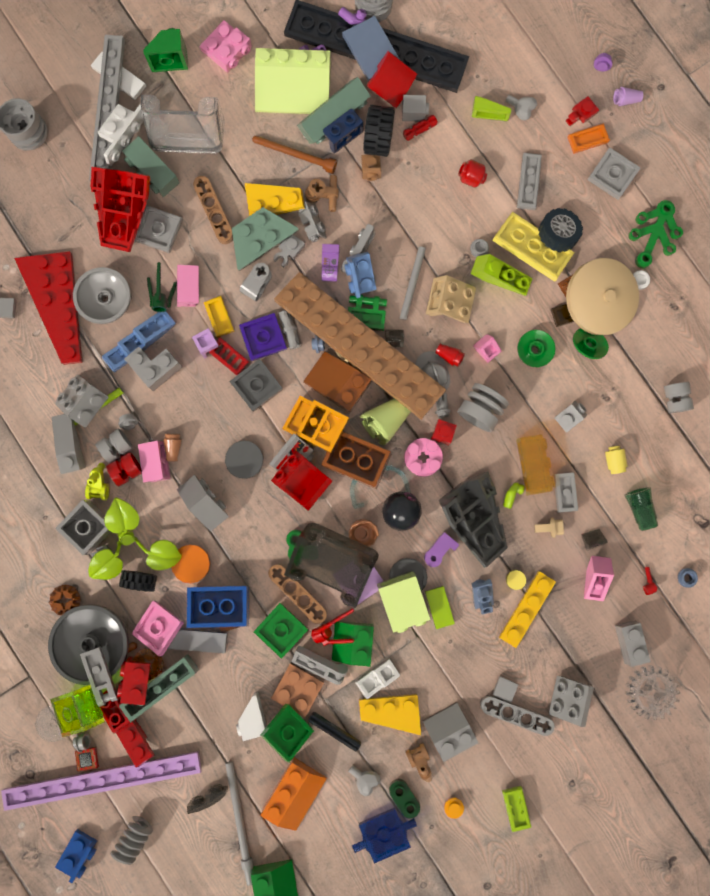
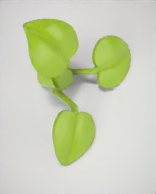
M115 497L105 514L104 523L109 531L118 534L119 541L117 542L116 552L113 554L110 549L98 551L90 561L88 573L92 579L108 580L118 576L123 568L122 560L117 557L121 545L127 546L133 542H136L148 554L146 563L154 570H166L173 567L180 561L182 555L171 541L164 539L154 542L150 547V551L147 550L138 538L134 536L133 529L139 524L137 511L128 502Z

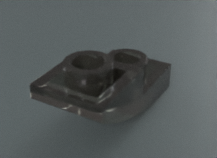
M216 784L208 789L205 794L206 798L203 795L193 797L187 805V813H196L214 805L226 795L228 786Z

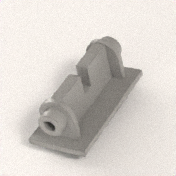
M304 201L306 207L299 210L298 214L303 225L308 222L310 223V225L304 227L308 239L312 242L318 241L319 236L326 239V228L322 221L319 220L317 207Z

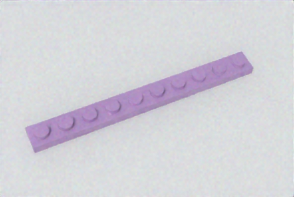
M199 751L149 760L137 768L134 764L4 788L1 790L4 811L198 774L202 772Z

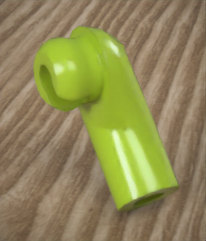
M519 482L513 483L506 492L503 506L511 509L516 493L523 494L525 486L519 484Z

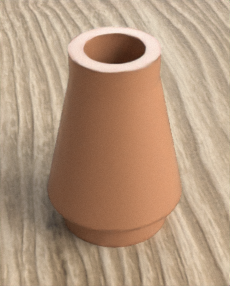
M165 434L163 443L166 461H178L182 442L180 434Z

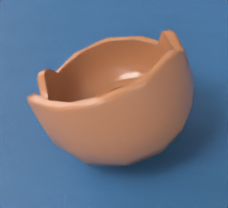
M359 519L351 525L348 536L351 543L356 547L367 548L374 545L379 532L377 526L372 521Z

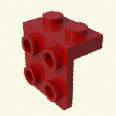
M129 656L127 661H124L120 671L123 681L121 680L117 697H121L120 703L145 705L151 663L133 662V656Z

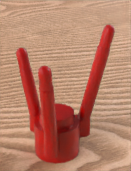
M354 608L344 612L328 623L312 629L311 636L313 641L318 644L322 642L324 646L353 643L354 639L330 640L329 638L332 636L330 626L354 612Z

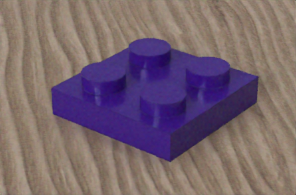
M275 313L239 325L251 362L287 350Z

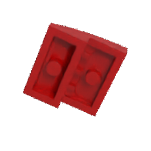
M387 51L377 65L378 70L367 83V86L393 107L397 108L403 100V96L410 89L417 73L390 51Z

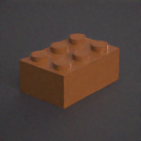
M342 432L331 453L327 451L321 465L326 469L377 490L392 454L389 450Z

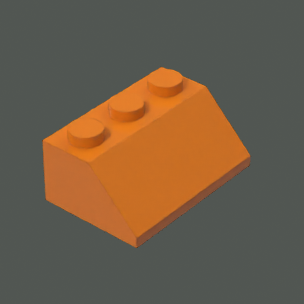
M294 757L264 805L260 816L277 827L296 831L327 777Z

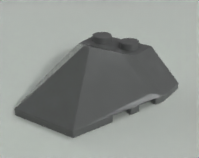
M488 471L461 482L439 499L449 525L484 568L488 567L508 548L503 524L499 523L498 513H500L499 506L496 507L494 495H497L496 488Z

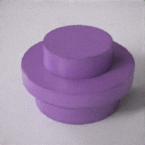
M607 53L599 54L594 60V68L602 72L610 70L613 64L611 56Z

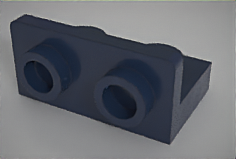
M349 109L323 129L324 135L329 139L330 149L334 154L363 133V121L353 109Z

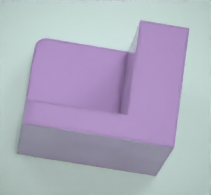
M209 328L192 337L204 359L208 357L206 355L207 352L219 347Z

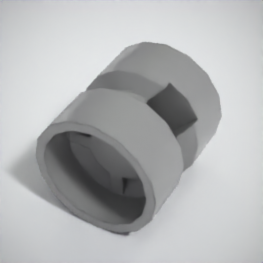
M690 382L664 386L665 396L669 399L667 402L668 413H678L694 409L693 400L689 397L691 394Z
M119 428L110 433L109 438L104 437L95 444L100 454L109 464L117 460L119 454H126L133 449L129 439Z

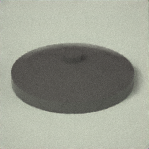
M91 604L75 607L64 613L52 627L48 640V653L51 663L56 671L68 681L79 685H90L80 654L101 646L111 676L119 671L121 665L126 660L129 650L128 632L118 615L106 607Z

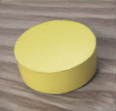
M512 570L506 576V583L511 589L519 590L525 586L526 577L521 571Z

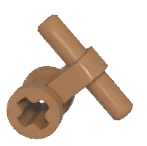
M330 176V187L325 186V183L320 179H313L305 190L306 199L313 203L318 202L320 198L329 199V211L335 212L337 209V198L339 197L337 176Z
M421 743L419 747L411 751L409 749L405 752L412 768H417L422 780L431 782L432 772L427 763L431 759L424 743Z

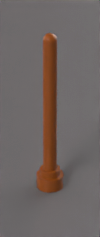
M253 136L252 141L256 144L322 166L327 173L334 174L336 170L337 159L331 157L329 159H322L259 136Z

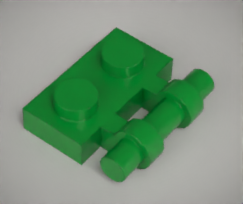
M360 294V298H356V296L350 295L349 303H356V307H348V311L371 330L384 331L386 311L378 309L379 306L386 307L387 299H381L380 296H374V298L363 297L362 294ZM362 304L373 305V309L362 308Z

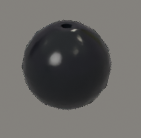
M406 491L390 494L382 507L383 519L392 529L398 531L412 529L421 518V503L415 495Z

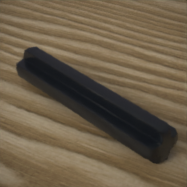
M316 712L310 715L308 721L353 751H358L361 741Z

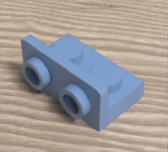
M365 252L346 257L347 264L344 266L347 276L350 275L351 282H348L350 293H354L356 298H360V294L376 290L370 254Z

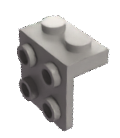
M77 374L69 381L64 392L58 395L55 405L67 417L86 428L108 399V396Z

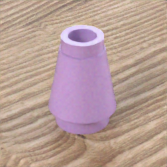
M626 87L616 89L613 95L614 104L618 106L634 104L643 100V91Z

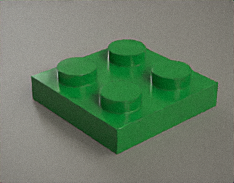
M280 602L254 630V633L282 659L308 631V628Z
M285 704L260 736L286 762L290 763L314 730L289 704Z

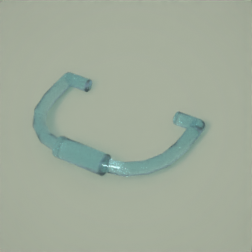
M387 466L385 471L391 470L398 473L404 482L406 492L411 493L405 473L397 467ZM352 480L350 498L353 508L358 509L364 507V503L357 504L354 492L357 481Z

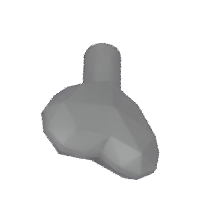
M508 95L506 99L507 103L515 106V112L519 119L524 121L530 118L531 111L537 106V101L533 97L517 99Z
M354 765L348 770L357 778V787L363 796H370L373 792V787L378 786L380 783V776L377 772H361Z

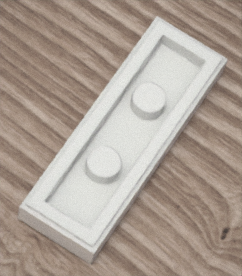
M103 52L91 64L92 69L101 74ZM122 67L120 90L136 100L146 88V84Z

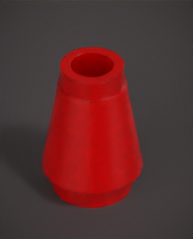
M441 343L435 352L451 366L455 365L457 367L460 366L465 356L461 349Z

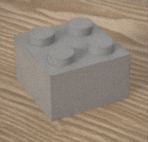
M82 500L55 528L82 555H90L111 533L105 526V515L90 500Z

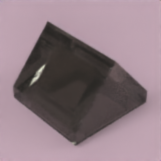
M385 330V341L393 347H404V330Z
M600 529L581 534L586 551L608 543Z

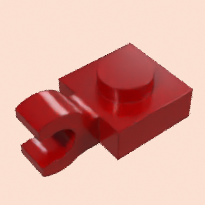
M587 96L573 107V112L568 115L569 118L566 119V123L569 126H572L578 120L585 123L595 116L599 109L590 97Z

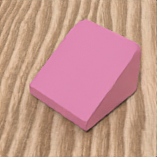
M488 334L473 345L487 363L502 352L494 337Z

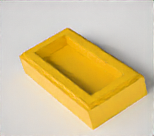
M221 296L203 302L217 338L235 332Z

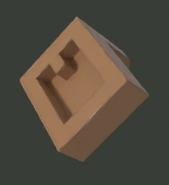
M361 155L362 178L368 181H375L381 178L380 156Z

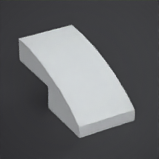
M388 659L355 683L364 697L368 699L400 677V674L391 660Z

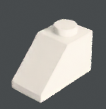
M258 692L254 693L238 721L239 724H236L237 733L239 736H242L243 741L260 737V734L267 727Z

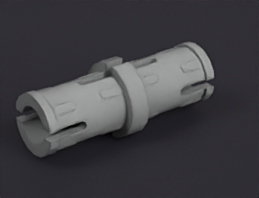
M286 310L279 312L278 314L283 326L282 331L286 335L289 348L296 349L301 347L296 331L298 329L294 325L291 314Z

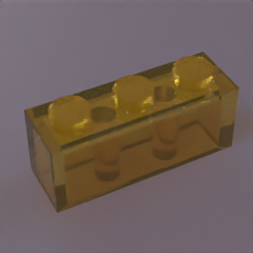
M542 434L518 438L516 442L526 496L552 492L555 482L549 472L551 461L546 456V439L543 438Z

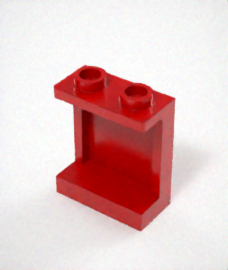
M296 450L271 479L276 486L308 511L332 483L328 476Z

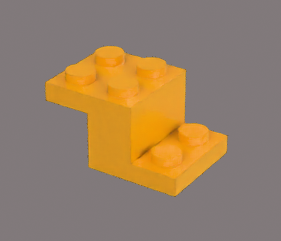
M299 396L282 429L292 435H297L301 440L315 447L318 446L331 453L349 417L316 400L312 402Z

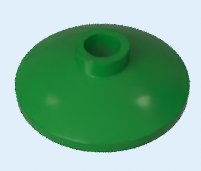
M581 328L573 335L575 348L585 357L601 359L608 353L609 345L603 335H594Z
M542 330L526 332L520 338L517 345V352L522 362L536 368L547 365L553 359L556 350L552 337ZM532 347H536L538 353H534Z

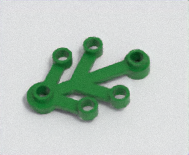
M663 200L657 205L655 210L647 213L640 212L635 218L637 224L643 225L647 220L658 217L655 224L642 229L634 228L628 234L631 241H637L640 237L651 233L644 252H641L635 259V263L639 268H647L652 263L651 253L658 237L663 246V253L666 256H671L676 252V246L670 243L663 227L666 220L671 230L670 237L672 239H679L683 235V229L678 227L674 220L675 206L671 201ZM639 216H643L645 220H640ZM675 230L679 232L678 236L674 234ZM632 232L637 233L638 237H634ZM667 247H670L672 252H668ZM643 256L648 259L647 262L642 259Z

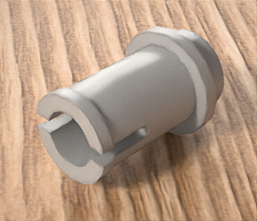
M444 393L436 402L437 411H435V414H437L438 418L449 416L450 409H448L447 393Z

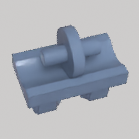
M491 579L486 581L476 580L471 583L475 609L480 608L481 614L492 613V605H494Z

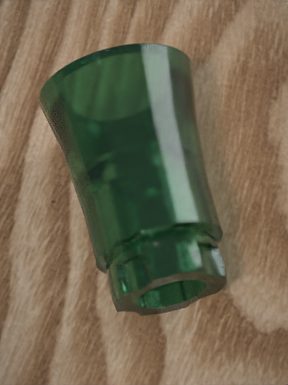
M651 487L636 489L624 494L636 524H638L641 531L658 526Z

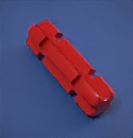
M430 115L427 117V120L423 119L414 124L412 128L405 129L403 135L409 141L414 138V135L418 136L429 130V127L436 126L438 121L434 115Z

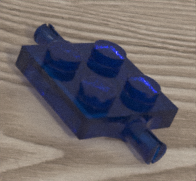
M394 807L360 822L359 828L363 841L352 845L354 853L366 849L375 864L411 848L407 838V830L417 827L415 818L403 823Z

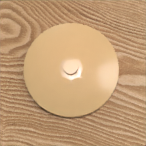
M599 258L583 264L572 275L567 287L566 301L568 311L574 322L588 333L609 335L622 330L632 321L639 304V289L634 275L624 264L610 258Z

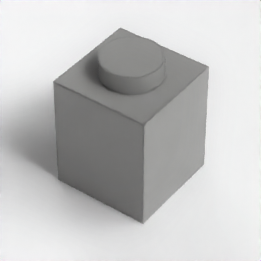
M426 95L403 96L402 121L420 122L425 119V115H429V103H426Z

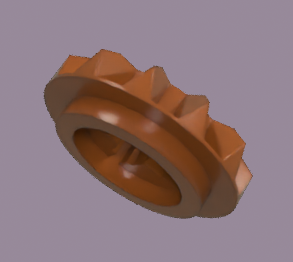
M61 585L54 588L48 603L52 611L62 616L67 611L80 606L81 598L75 587ZM63 595L65 596V598H72V600L66 602V606H64L63 603L58 602V600L63 598Z

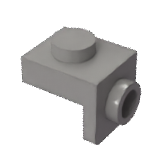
M574 401L554 419L567 433L585 419L587 410L581 403Z

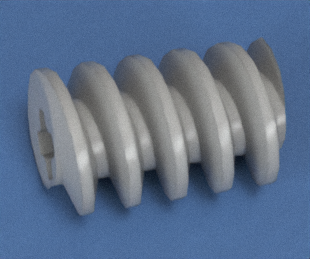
M139 816L132 817L134 822L128 823V827L131 830L125 829L123 831L125 836L119 838L121 843H116V850H112L110 853L120 863L133 864L140 850L144 847V843L147 842L148 836L153 832L149 822Z

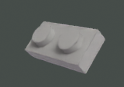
M574 472L554 474L557 513L578 511Z

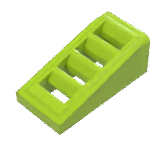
M475 96L472 108L473 118L509 120L511 108Z

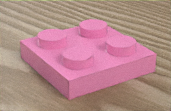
M152 601L131 634L158 656H163L184 622L157 601Z

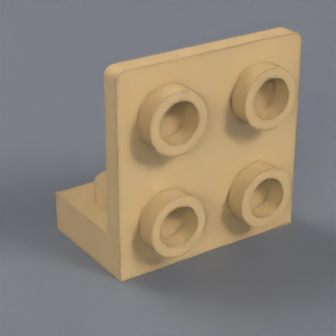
M448 275L433 278L426 314L430 316L445 315L460 322L468 323L476 288Z

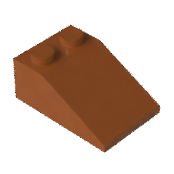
M324 351L303 383L350 414L370 386L372 379Z

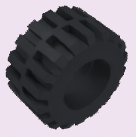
M370 105L368 108L363 143L365 154L384 157L389 155L395 115L393 107Z

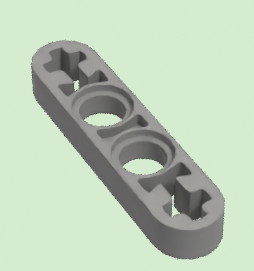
M491 695L484 696L480 701V707L487 715L543 736L551 735L554 731V723L547 716ZM492 700V704L499 707L498 714H496L497 710L490 707L487 710L486 705H484L485 702L489 703ZM511 707L513 709L512 716H503V709ZM530 714L531 722L523 724L521 722L522 715ZM536 717H538L537 721L542 724H544L547 721L549 728H545L544 731H542L543 728L540 725L535 724Z

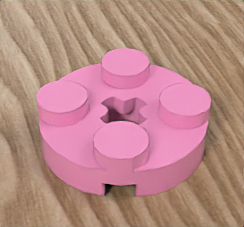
M427 438L413 441L407 447L404 454L406 467L420 477L434 474L440 468L443 460L441 448L435 441ZM421 452H425V455L429 456V459H426V463L418 459V456H421Z

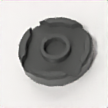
M250 441L234 443L229 447L225 456V464L228 471L238 478L248 479L254 477L263 466L264 457L262 451L256 444Z
M411 558L397 561L390 569L389 580L414 572L422 591L427 584L428 578L424 566Z

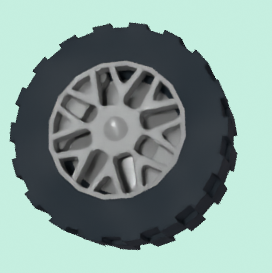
M565 208L552 209L540 223L538 228L539 237L547 248L549 247L553 251L566 252L569 249L571 250L582 236V222L571 210L569 211Z

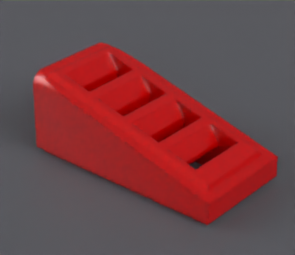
M219 337L216 342L218 346L221 344L224 346L222 350L216 354L217 347L208 353L237 376L249 361ZM227 349L230 350L227 356L224 359H222L221 356L223 355V353ZM233 354L236 355L232 362L228 364L227 361L229 360V358ZM241 359L242 362L234 369V364Z

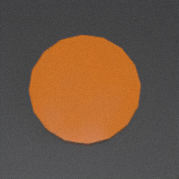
M186 545L178 549L182 556L180 561L172 567V572L176 578L190 584L202 580L210 570L211 562L208 553L197 545Z

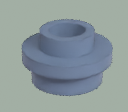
M315 334V338H312V349L316 350V353H320V351H325V342Z
M684 568L678 573L677 579L681 586L691 588L696 585L698 576L694 570ZM686 574L689 575V580L687 582L684 579Z

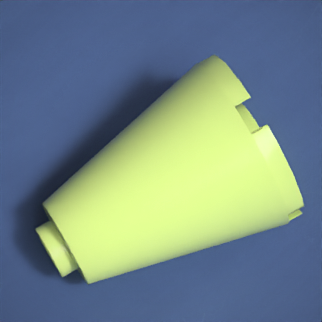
M394 398L363 413L360 418L364 419L361 423L373 439L377 437L380 440L378 443L384 446L391 440L411 411Z

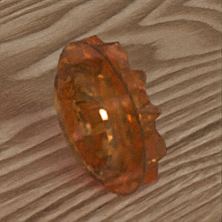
M150 648L140 650L134 656L133 662L146 663L145 659L148 661L154 659L149 672V680L156 678L163 670L164 661L162 656H158Z

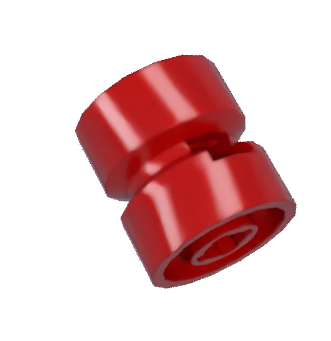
M131 452L122 456L120 461L115 460L106 465L108 474L118 487L129 482L130 477L134 479L142 474L141 466Z

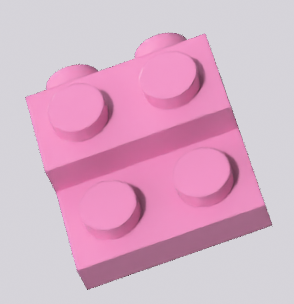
M223 20L199 47L203 53L228 73L238 65L239 60L250 52L252 45L249 37L237 27L234 29Z

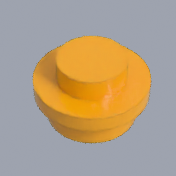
M453 797L445 802L444 810L448 817L457 819L462 816L464 805L460 799Z

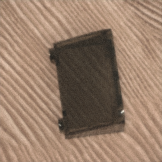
M309 523L297 539L284 575L293 581L304 580L306 576L340 591L342 602L347 606L356 608L379 554L376 550L322 525Z

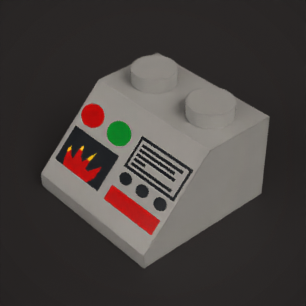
M293 434L269 465L279 471L295 450L311 462L314 458L312 455L314 450L297 435Z

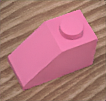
M591 556L586 571L584 599L604 601L614 577L611 558Z

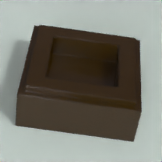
M567 304L551 309L556 327L574 322L568 311Z

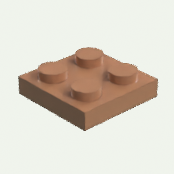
M290 663L271 699L283 706L289 704L299 715L305 718L324 681Z

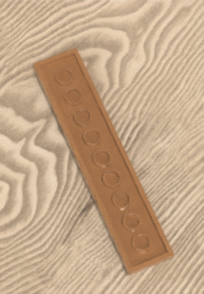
M300 272L274 298L278 305L372 379V381L422 420L446 392L443 386Z

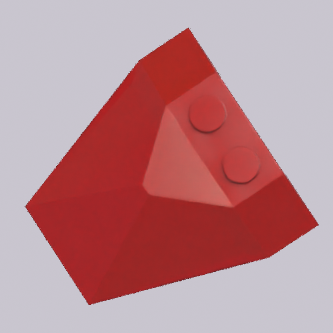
M91 167L90 186L91 192L95 193L96 204H94V210L98 211L99 222H97L101 246L131 252L149 197L150 175Z

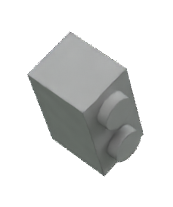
M630 621L615 625L624 663L631 667L650 663L641 623Z

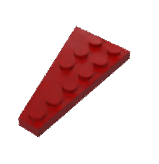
M68 251L14 258L61 364L83 363L78 311L73 302L75 277L72 253Z

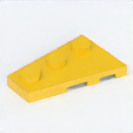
M245 183L249 216L262 207L276 215L305 209L301 188Z
M417 694L359 699L361 721L421 735Z

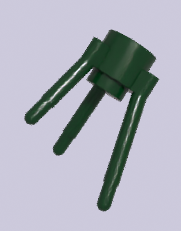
M158 262L156 293L154 295L151 279L147 277L150 307L155 312H166L167 308H171V301L177 282L173 283L167 299L166 295L161 293V263Z

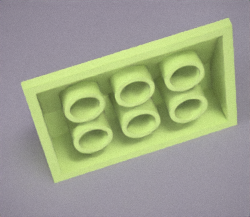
M256 48L255 112L311 114L329 99L330 51Z

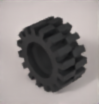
M122 570L119 587L154 592L157 575Z

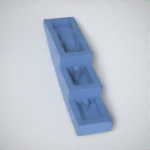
M158 312L135 327L131 334L117 342L118 345L102 355V359L115 373L127 364L124 358L136 348L140 347L145 351L176 323L167 312Z

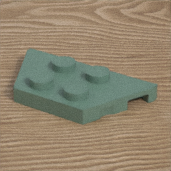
M264 207L232 228L238 270L240 271L299 231V229Z

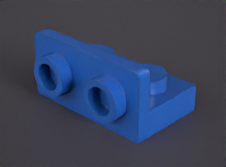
M77 829L55 868L70 876V883H73L76 878L80 879L87 868L84 866L86 861H90L97 851L94 847L98 840Z

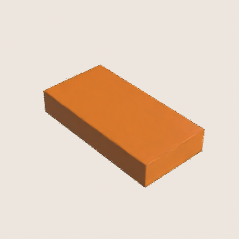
M604 123L568 135L573 154L607 144L610 141Z

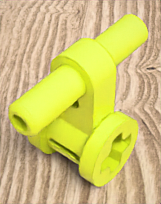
M99 463L90 472L85 489L86 499L101 498V500L107 501L109 497V484L104 483L103 471L106 468L104 463Z

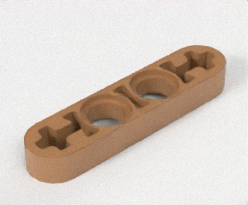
M198 176L195 178L193 185L218 241L222 244H229L233 240V234L209 179L205 176ZM201 182L205 184V188L207 190V193L205 194L202 188L200 187L199 183ZM213 198L215 203L212 206L205 205V200ZM215 214L222 215V220L218 223L212 221ZM221 227H224L225 232L228 233V238L222 236Z
M280 564L273 565L268 572L270 579L312 622L316 624L324 622L327 617L326 609L284 566ZM273 569H282L281 575L284 578L288 575L290 578L281 585L279 582L282 579L278 576L276 578L273 576ZM287 582H295L297 588L294 592L286 590ZM302 595H307L310 598V604L302 606L299 603V598ZM313 602L317 604L314 606L316 611H323L322 619H315V613L312 610L310 613L306 611L312 606Z

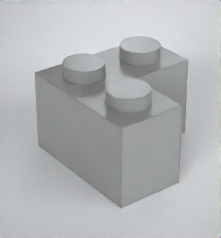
M140 347L124 358L152 391H155L182 368L180 363L167 349L162 351L153 360Z
M193 475L176 490L188 510L212 531L229 517L225 511L227 507L220 499L218 501L215 500L216 495L211 491L210 486L203 478L199 480Z

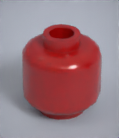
M470 159L462 163L458 176H460L462 183L476 188L480 184H484L488 174L485 173L486 167L484 164Z

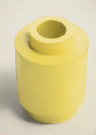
M620 445L608 447L609 451H606L605 455L608 470H610L611 474L627 472L626 467L628 465L625 449H620Z

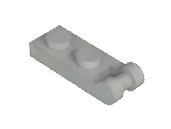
M100 646L80 654L97 705L100 707L106 705L108 701L114 702L119 700V697H117L118 690L115 688L102 647ZM107 688L108 693L103 694L101 689Z
M298 646L291 661L336 685H340L343 682L344 676L348 671L346 665H337L327 658L321 657L301 646Z

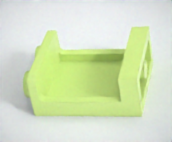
M414 572L377 584L393 633L404 632L408 630V627L414 625H424L426 621L430 620Z

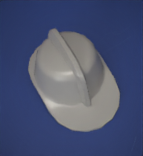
M433 351L422 353L417 358L415 365L447 390L450 385V375L444 359Z

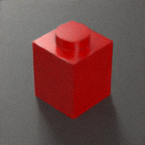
M438 419L431 440L449 446L457 425Z

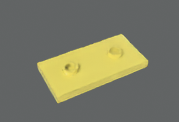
M514 212L510 214L492 240L554 282L575 253L570 249L566 252L551 250L549 247L547 248L539 237L538 228Z

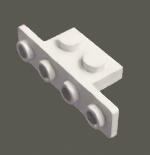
M143 99L135 112L118 104L99 129V136L112 143L104 153L107 165L112 166L119 159L122 150L129 145L130 139L139 131L143 121L149 117L150 108L147 100Z

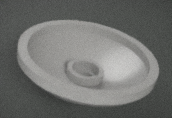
M105 267L94 268L85 272L78 279L73 290V302L78 313L86 320L96 324H108L118 320L127 311L131 300V291L126 279L117 271ZM107 296L108 300L103 302V298Z

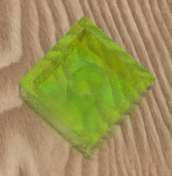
M91 685L50 699L62 738L84 732L105 722L103 712L96 703Z

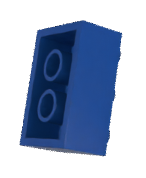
M187 587V628L249 627V587Z

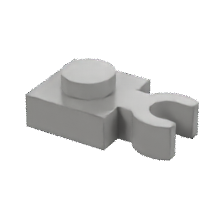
M291 235L279 245V249L282 252L274 255V261L277 262L279 258H283L284 261L281 266L283 268L286 267L288 258L291 257L294 260L304 248L305 243L295 235Z

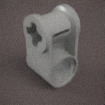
M264 263L256 264L248 277L243 281L240 292L254 301H258L272 278L269 267ZM265 271L266 273L265 275H259V272L263 273Z

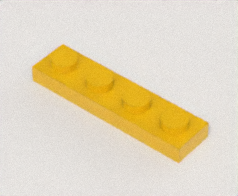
M540 571L537 572L499 635L500 639L515 648L518 647L556 581Z

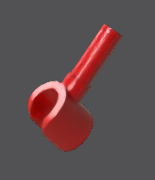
M645 567L648 584L643 586V590L646 595L656 593L657 586L651 577L650 567Z

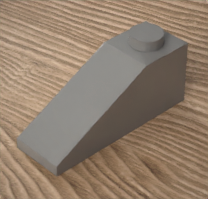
M65 414L53 416L52 426L55 453L60 473L65 474L86 468L74 420Z

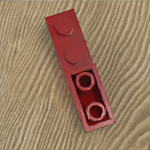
M120 697L119 700L114 702H106V705L100 707L97 705L112 733L117 734L136 768L155 756L146 741L148 737L137 720L134 719L130 722L120 709L119 705L122 704L120 703Z

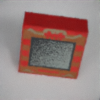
M96 747L82 750V752L75 751L77 771L99 767Z

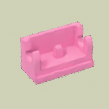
M177 265V307H195L196 304H199V266Z
M163 441L138 444L143 482H158L171 479Z

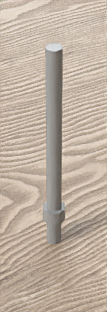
M227 762L225 766L242 856L241 867L245 872L246 884L250 886L252 885L253 859L249 854L233 762Z

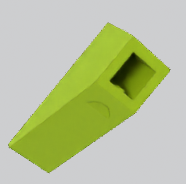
M491 254L477 256L471 271L472 275L487 283L524 296L527 295L532 278Z

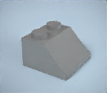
M458 703L423 720L443 762L478 744Z

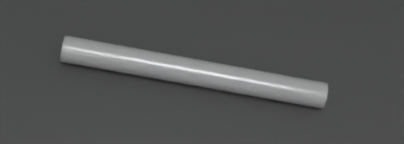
M419 247L400 314V319L407 320L426 250L424 247Z

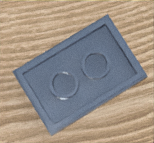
M375 16L342 32L344 40L368 82L378 70L377 65L387 51H390L399 59Z

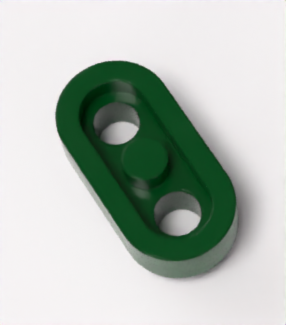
M396 779L392 781L389 786L391 798L404 817L409 819L415 818L420 812L419 801L404 780ZM398 788L403 790L401 794L396 793ZM411 805L414 807V809L412 811H408L407 807Z

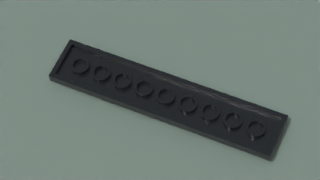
M295 0L284 30L285 37L315 47L324 45L328 51L355 59L342 36V32L357 24H349L336 12ZM382 28L399 59L417 73L415 80L455 93L458 92L469 56Z

